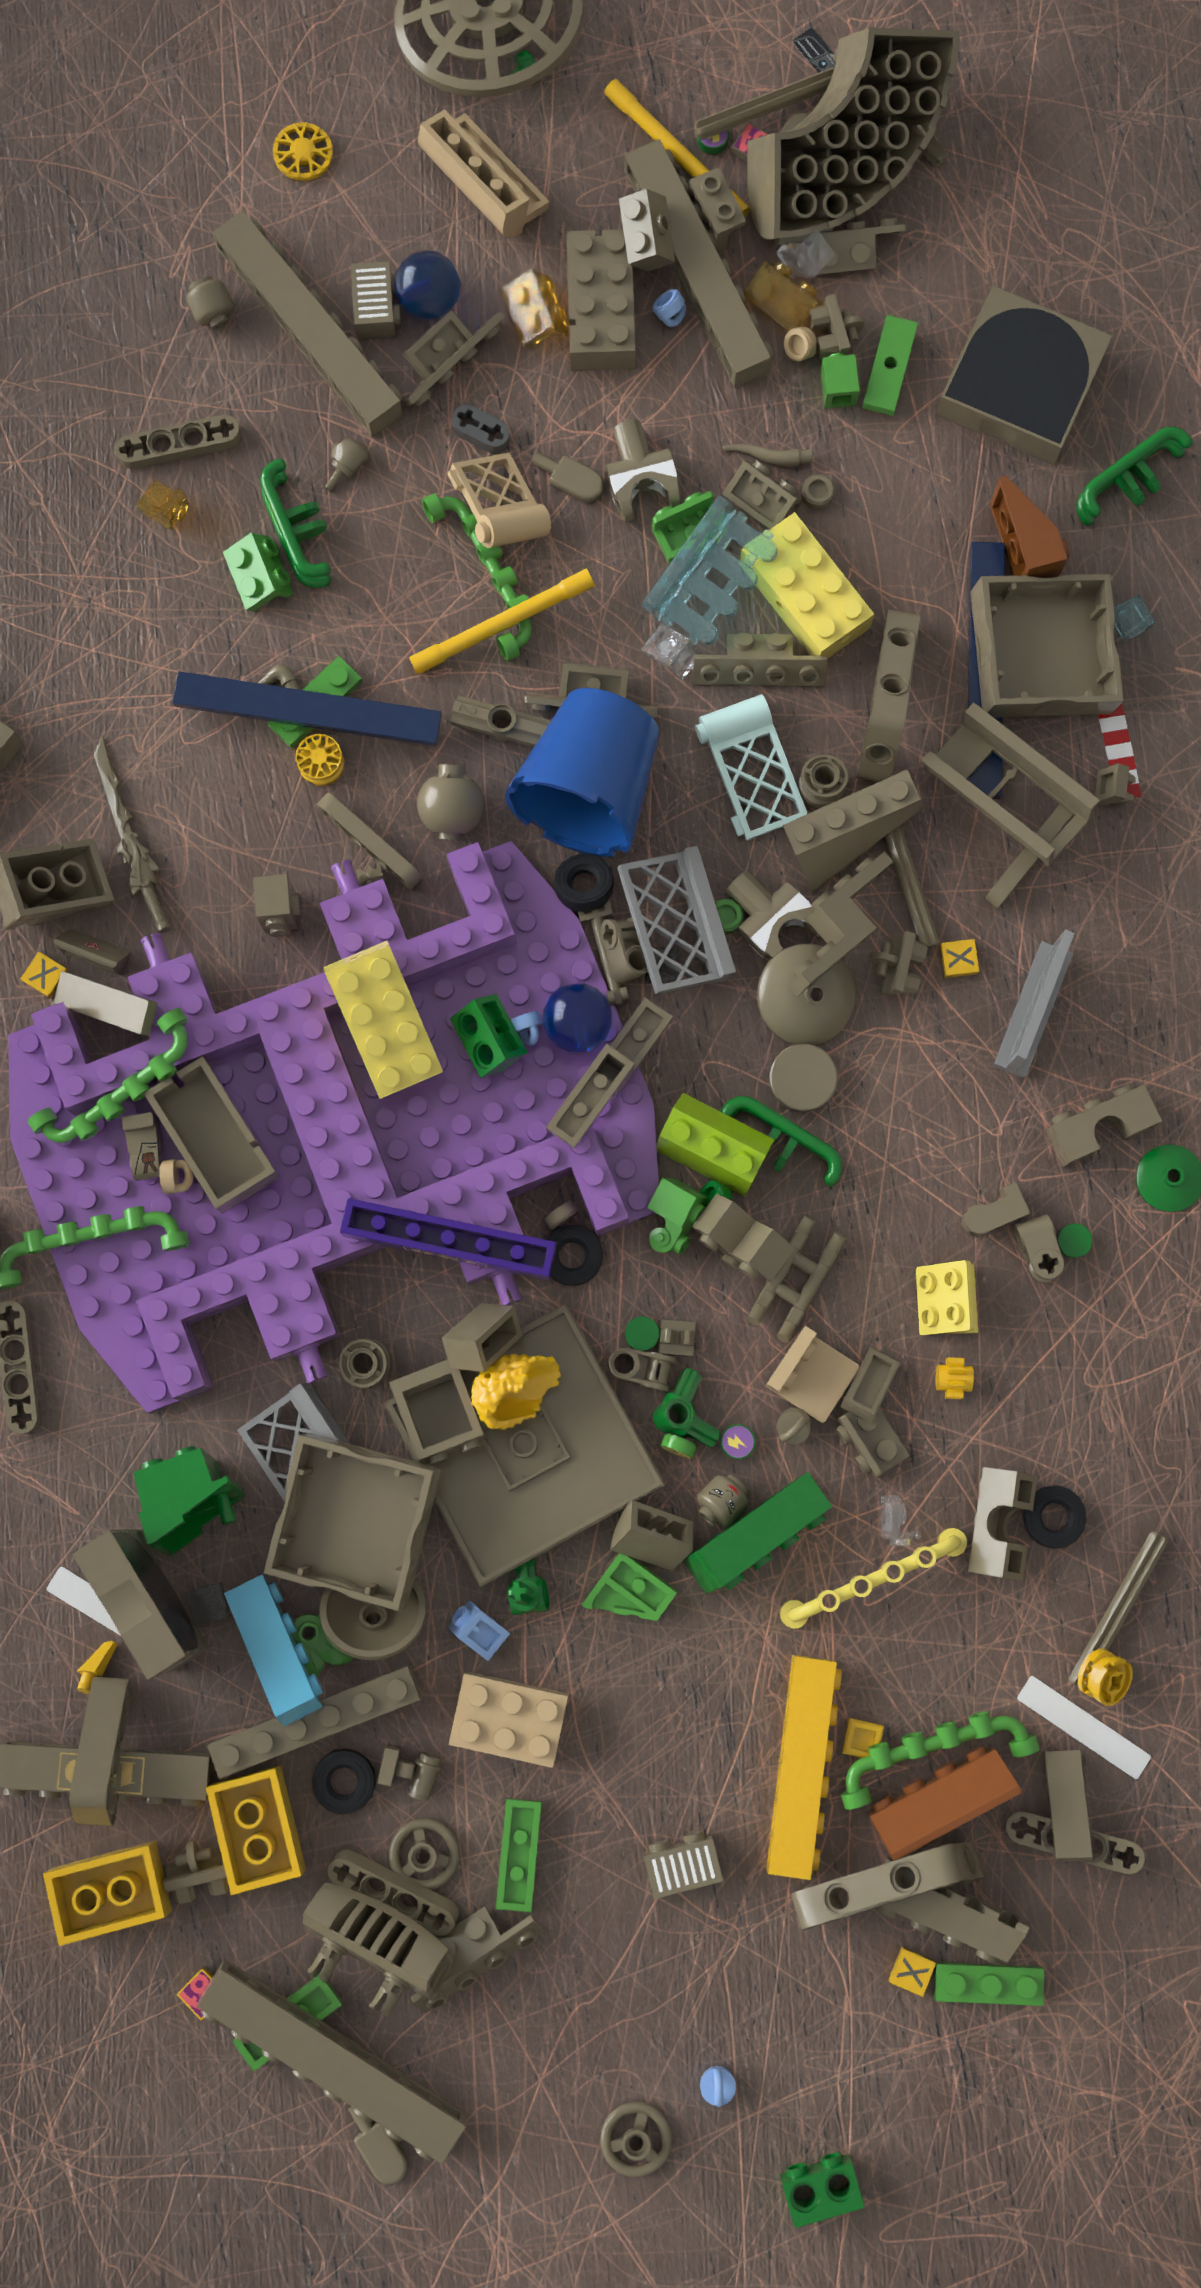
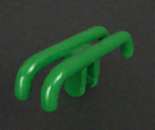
M1175 426L1165 427L1155 432L1089 482L1085 490L1079 495L1076 503L1077 515L1080 521L1085 526H1090L1094 523V517H1098L1101 514V507L1097 503L1096 497L1114 483L1118 484L1135 506H1140L1146 499L1144 493L1140 490L1129 472L1131 471L1151 494H1156L1161 490L1160 481H1158V478L1155 477V474L1144 461L1161 449L1168 450L1176 458H1181L1185 454V449L1192 446V437L1185 430Z
M276 459L268 463L261 473L260 483L263 502L291 568L299 582L306 587L315 589L326 587L331 583L329 575L331 571L330 565L326 562L319 564L309 563L303 554L299 542L322 534L327 530V525L321 519L292 527L294 524L315 516L320 509L317 502L312 501L288 510L284 509L276 487L287 481L288 477L284 472L287 465L283 459Z
M736 1096L728 1100L721 1108L720 1112L732 1118L739 1112H747L772 1127L773 1129L768 1136L773 1138L774 1142L780 1134L789 1138L782 1155H779L775 1161L773 1170L780 1173L797 1144H799L827 1163L828 1171L824 1177V1183L827 1186H835L843 1171L842 1159L831 1145L749 1096Z

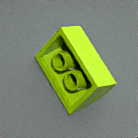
M682 1093L660 1133L656 1148L657 1152L713 1181L727 1185L732 1191L746 1197L774 1139Z

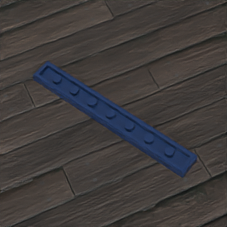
M971 543L970 591L981 576H1004L1005 543ZM970 592L968 708L973 703L982 708ZM1003 717L995 718L997 721L1003 724ZM992 752L967 780L988 796L1002 781V759ZM1002 789L995 795L993 799L1001 798Z
M178 671L172 702L174 707L429 746H437L442 717L441 711L180 671Z

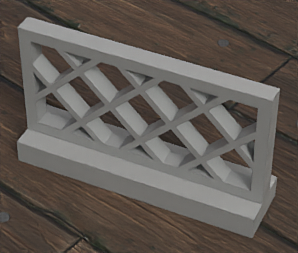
M698 846L685 848L679 853L618 866L619 876L655 995L713 982V984L726 982L736 973ZM675 863L678 872L675 884L658 874L663 865ZM639 870L650 877L644 890L632 883L629 872ZM654 880L671 890L664 902L647 893ZM674 893L686 899L688 909L684 915L668 906ZM643 899L660 909L654 921L641 914L639 906ZM663 912L680 921L674 934L657 925ZM684 924L696 931L698 939L694 947L677 937ZM653 931L669 940L663 953L651 947L649 937ZM673 943L690 953L683 966L667 957ZM694 956L705 962L708 974L698 976L687 969ZM662 963L679 972L674 982L662 984L658 971ZM683 975L688 978V979H683V980H681V978H682Z
M1065 929L1053 945L1043 941L1039 944L993 1067L1021 1078L1027 1076L1073 953L1068 950L1074 937V932Z
M307 1382L298 1384L289 1391L290 1393L237 1429L284 1502L286 1498V1485H284L281 1478H288L298 1435L301 1432L312 1433L350 1444L313 1386L307 1384ZM290 1402L293 1403L299 1412L296 1426L279 1423L282 1407ZM274 1414L273 1421L265 1420ZM303 1421H305L309 1428L302 1427ZM258 1424L272 1426L269 1445L257 1443L250 1430ZM278 1427L295 1430L292 1450L275 1447ZM261 1449L268 1450L267 1457ZM274 1452L291 1455L288 1474L276 1472L271 1465Z

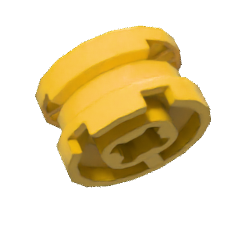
M314 734L300 742L296 750L295 759L302 777L307 782L309 781L315 784V786H327L333 784L341 777L345 761L339 744L332 737L325 734Z
M1099 1648L1091 1652L1081 1665L1078 1674L1080 1691L1091 1698H1095L1105 1706H1112L1118 1703L1130 1688L1133 1676L1131 1664L1121 1657H1116L1106 1649Z

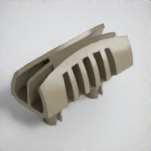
M327 1882L319 1889L303 1913L302 1924L309 1933L322 1939L324 1943L312 1966L307 1971L312 1977L316 1978L321 1971L319 1978L323 1983L327 1984L342 1955L349 1954L383 1973V1976L386 1977L374 2000L370 2003L369 2008L377 2013L384 2004L381 2013L388 2019L404 1989L408 1990L410 1988L430 2000L437 1997L454 1959L448 1953L449 1949L437 1937L405 1914L367 1895Z

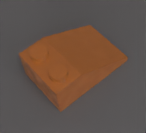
M1007 476L999 477L989 505L1001 542L1005 543V555L1012 576L1028 575L1037 578L1060 576L1069 558V547L1066 539H1061L1058 528Z

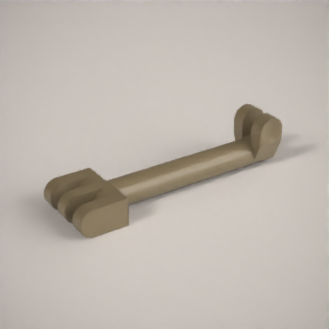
M608 900L602 908L588 912H577L581 925L591 922L608 991H606L609 1006L614 1005L618 1007L626 1004L629 1001L626 987H621V984L616 982L610 974L605 948L600 937V928L604 919L613 917L610 900Z

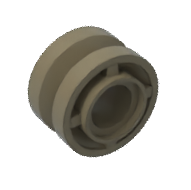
M820 754L811 757L804 764L799 779L798 788L801 797L806 803L816 808H822L840 800L843 797L848 781L847 769L841 760L832 755ZM825 778L830 782V784H820L817 782L816 779Z
M361 1338L350 1342L344 1347L339 1357L341 1375L349 1384L356 1387L365 1388L380 1383L386 1378L391 1368L389 1350L381 1341L374 1338ZM361 1353L370 1355L373 1360V1366L369 1372L362 1371L358 1366L357 1360Z

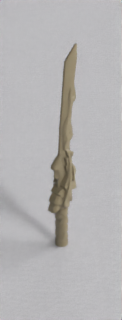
M101 737L94 752V757L121 837L116 853L122 855L124 863H128L132 867L133 871L130 874L129 884L132 889V896L136 898L142 893L151 917L155 921L158 933H164L169 931L171 927L153 885H157L154 873L160 872V869L150 857L151 852L139 842V835L131 830L129 823L132 820V816L122 804L118 792L121 781L110 764L103 737Z

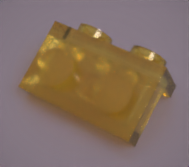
M777 260L775 264L764 261L744 291V296L789 331L800 327L807 318L809 309L820 306L822 303L815 296L818 291L804 280L798 283L791 277L793 271L781 261Z
M531 268L501 289L523 346L530 349L554 332L563 336L569 332L565 322L567 315L563 307L556 300L554 295L556 288L548 275H543Z

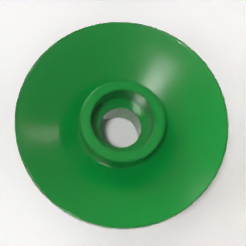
M1172 1144L1155 1147L1147 1152L1138 1164L1136 1171L1138 1191L1142 1198L1157 1210L1164 1212L1182 1211L1193 1205L1201 1195V1163L1191 1151L1184 1147ZM1169 1171H1175L1178 1174L1179 1179L1177 1182H1171L1168 1179Z

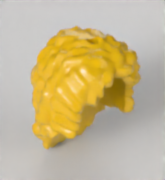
M515 1353L501 1356L485 1372H480L473 1381L471 1390L472 1405L477 1410L479 1419L489 1429L500 1428L502 1430L513 1428L515 1424H522L524 1419H534L536 1411H540L542 1397L546 1394L547 1390L559 1385L557 1380L561 1376L559 1364L553 1356L544 1357L537 1355L532 1357L526 1354L519 1356Z

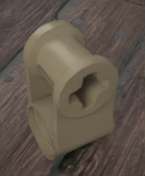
M630 917L626 921L616 922L613 919L604 920L600 928V937L605 948L610 974L616 982L624 985L630 984L648 972L633 919Z
M1048 1214L1014 1224L1015 1237L1032 1278L1043 1284L1054 1281L1063 1271L1064 1259L1057 1243L1054 1226ZM1043 1258L1046 1263H1053L1054 1265L1050 1270V1274H1048L1046 1269L1040 1270L1039 1268Z
M620 1348L609 1357L608 1370L615 1379L639 1384L641 1387L669 1392L670 1387L667 1385L671 1364H675L676 1358L654 1352ZM627 1355L632 1359L633 1368L630 1373L622 1374L615 1369L614 1360L617 1356ZM658 1364H659L660 1367H659L658 1376H657V1380H656V1379H655V1375H656L657 1366H658Z

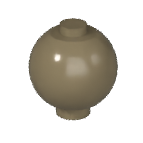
M439 764V773L427 779L419 791L417 798L419 817L428 830L439 833V839L459 840V834L471 832L483 815L484 799L481 789L473 779L465 775L466 766Z

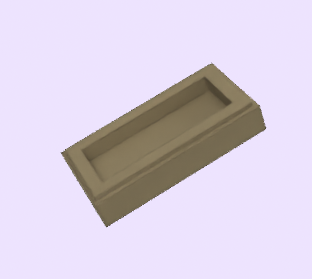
M870 1347L840 1407L872 1423L901 1363Z

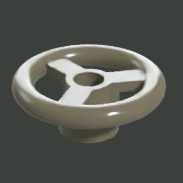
M430 1818L414 1819L404 1824L393 1836L389 1847V1863L392 1871L430 1890L437 1889L447 1883L455 1873L459 1862V1846L456 1837L446 1825ZM424 1829L433 1830L443 1837L448 1846L449 1856L438 1853L435 1847L427 1842ZM413 1832L415 1845L409 1851L408 1863L402 1867L399 1858L400 1847L403 1840ZM421 1849L427 1850L430 1854V1859L428 1861L419 1860L417 1852ZM435 1864L445 1867L438 1876L429 1880H419L411 1877L415 1871L427 1872Z
M644 2102L622 2104L615 2108L604 2121L600 2134L601 2150L608 2164L620 2174L628 2177L648 2176L656 2172L666 2162L672 2147L670 2125L665 2116L650 2104ZM637 2113L634 2127L627 2130L623 2137L611 2140L612 2130L618 2120L625 2115ZM648 2116L655 2121L660 2129L661 2147L658 2153L651 2147L650 2136L645 2131ZM633 2136H639L643 2140L639 2146H633L629 2141ZM623 2150L629 2159L639 2161L646 2158L649 2163L640 2166L628 2165L622 2162L614 2152Z

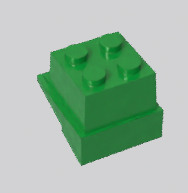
M195 1446L180 1449L175 1453L176 1457L165 1461L158 1458L145 1462L142 1465L143 1469L133 1472L142 1507V1512L138 1514L147 1544L168 1557L175 1555L203 1534L202 1528L219 1515L223 1525L236 1522L232 1506L246 1496L245 1490L227 1475L222 1478L217 1462L213 1457L201 1448L196 1449Z

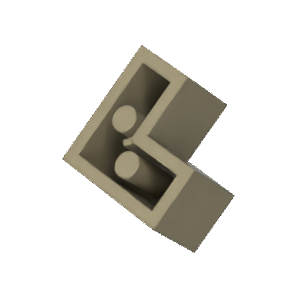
M718 1194L713 1197L692 1226L702 1235L699 1239L702 1244L714 1252L719 1249L724 1254L721 1259L736 1271L740 1269L754 1280L760 1276L771 1282L795 1250L774 1229L755 1221L734 1201Z

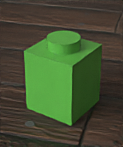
M834 353L828 357H823L820 375L824 409L857 406L860 389L856 355Z

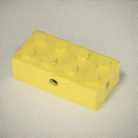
M795 512L742 549L740 566L810 656H827L828 659L871 628L874 618L873 611Z
M384 941L324 967L326 977L380 1099L443 1072L388 941Z

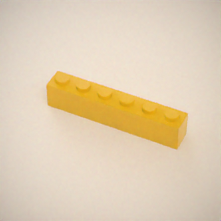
M792 1654L766 1864L767 1873L771 1875L811 1880L812 1871H818L820 1849H815L816 1834H823L825 1813L819 1812L821 1798H827L829 1777L823 1776L825 1762H831L833 1741L828 1740L829 1726L836 1725L838 1709L837 1705L832 1704L833 1691L840 1690L842 1669H836L837 1662L834 1660Z

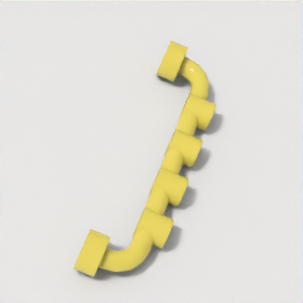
M945 1529L940 1533L937 1544L930 1547H918L912 1555L899 1561H887L881 1569L866 1576H854L849 1584L833 1591L823 1590L816 1599L803 1604L798 1600L785 1602L780 1609V1619L789 1628H800L805 1625L808 1617L822 1611L833 1612L839 1607L840 1603L855 1596L866 1597L871 1593L872 1588L883 1583L899 1582L905 1573L916 1568H930L938 1558L945 1555H961L967 1547V1538L959 1529ZM924 1550L930 1554V1560L926 1564L921 1563L919 1560V1554ZM890 1565H895L898 1568V1575L891 1579L887 1575V1569ZM860 1579H863L867 1585L866 1590L862 1593H858L855 1590V1583ZM827 1594L833 1595L835 1599L833 1606L829 1608L825 1607L822 1603L823 1597Z

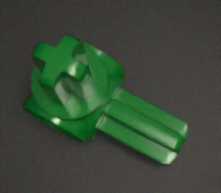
M685 1368L673 1393H667L662 1404L654 1410L653 1423L663 1433H673L681 1438L686 1434L701 1444L712 1448L720 1437V1431L697 1418L694 1404L691 1402L702 1376L694 1369ZM669 1408L676 1411L678 1415L677 1424L669 1418Z
M535 1559L515 1569L516 1580L511 1581L512 1584L508 1586V1601L513 1616L549 1610L548 1587L542 1577H537Z

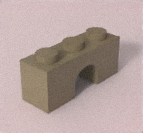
M1132 1083L1121 1087L1113 1092L1114 1098L1103 1102L1101 1097L1083 1105L1085 1111L1074 1116L1071 1111H1067L1052 1119L1054 1124L1046 1132L1062 1166H1068L1100 1150L1094 1134L1095 1126L1098 1122L1108 1121L1116 1125L1124 1140L1161 1123L1162 1119L1145 1084L1135 1089Z
M983 1467L982 1478L979 1483L980 1492L977 1513L974 1517L975 1527L972 1547L969 1552L968 1572L1023 1581L1028 1546L1014 1543L1008 1535L1007 1525L1014 1512L1018 1510L1033 1511L1038 1476L1018 1471Z

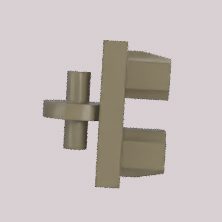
M835 294L826 296L824 305L809 309L807 316L812 331L827 328L828 335L816 338V350L819 359L834 353L846 354L851 348L850 343L859 341L857 333L864 328V321L861 316H852L850 309L840 312Z
M906 931L904 935L892 936L891 943L883 942L881 952H871L869 960L878 965L876 975L883 977L880 994L891 996L898 993L914 994L919 991L920 976L909 973L908 969L910 963L917 965L923 963L928 947L915 940V933Z
M189 1841L186 1843V1853L176 1855L175 1864L166 1866V1879L163 1880L165 1892L172 1891L178 1904L188 1903L196 1899L197 1889L195 1885L207 1883L210 1895L217 1896L227 1893L229 1885L221 1853L212 1855L210 1847L199 1850L196 1841Z

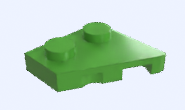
M618 1553L584 1600L582 1606L586 1609H602L613 1611L614 1614L635 1615L641 1619L657 1621L676 1596L678 1590L635 1558Z

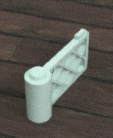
M762 694L699 717L700 724L695 725L696 733L700 743H707L711 749L736 816L731 817V821L737 837L744 835L745 840L748 841L783 828L784 824L808 814L774 728L769 706ZM769 735L773 745L769 758L751 750L755 739ZM750 742L748 748L741 746L744 743ZM733 748L744 753L738 770L726 765L720 752ZM775 753L779 763L772 760ZM748 755L766 763L759 779L741 771ZM769 765L783 771L785 780L781 789L762 781ZM728 772L735 775L733 781H731ZM738 777L757 784L750 800L736 794L734 785ZM786 784H788L791 793L784 791ZM760 786L778 794L771 810L753 802ZM781 796L795 802L798 814L785 817L774 812ZM740 803L747 805L745 812H743ZM750 807L769 815L763 827L752 831L746 820ZM772 817L779 820L769 824Z

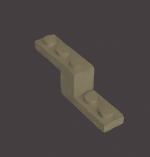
M885 852L875 860L869 856L855 869L858 874L853 878L847 874L834 886L836 892L831 896L825 892L812 903L811 906L815 910L806 920L827 944L816 953L819 959L814 963L808 959L793 972L797 978L789 985V988L797 997L861 945L877 929L852 899L879 878L894 862Z
M645 997L612 1044L608 1045L606 1043L548 1123L546 1130L575 1149L610 1099L614 1101L670 1024L673 1016Z

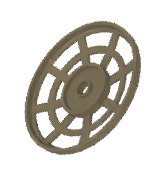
M398 0L395 8L394 25L398 44L406 62L427 83L443 91L461 96H498L518 91L536 83L562 63L572 50L580 34L583 23L584 2L583 0H445L431 4V0H422L421 8L403 15L406 0ZM484 1H493L491 6H479ZM525 1H543L541 11L534 24L523 17L526 7ZM553 1L573 3L569 24L560 40L555 44L542 32L550 19ZM450 13L454 26L444 37L436 29L431 17ZM420 21L423 22L429 38L438 46L427 63L412 48L405 33V27ZM514 28L523 33L522 36L510 43L499 47L496 45V38L506 35ZM462 35H465L472 39L483 40L484 49L466 48L456 45ZM531 42H534L546 53L544 57L529 67L511 75L500 77L498 59L517 53ZM448 54L464 60L485 61L487 79L459 78L445 74L438 69Z

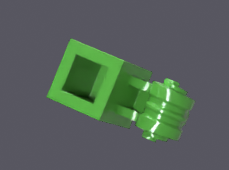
M662 1178L647 1208L665 1219L666 1225L665 1227L656 1228L650 1233L649 1241L651 1247L660 1253L676 1252L682 1255L687 1250L691 1241V1237L687 1236V1234L706 1208L704 1205L709 1197L676 1178Z

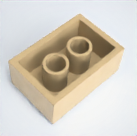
M466 1671L462 1680L448 1745L553 1768L569 1693Z

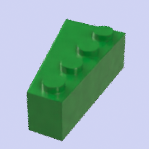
M807 1472L761 1503V1506L741 1517L732 1527L725 1529L707 1541L704 1547L690 1553L683 1562L705 1594L723 1586L730 1590L745 1579L742 1574L743 1571L750 1566L757 1570L772 1559L769 1553L776 1547L780 1546L782 1550H785L800 1539L796 1534L805 1526L810 1531L824 1522L827 1518L823 1513L829 1510L832 1505L809 1472Z

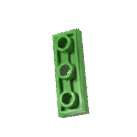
M890 315L886 316L862 406L863 409L894 416L918 322Z

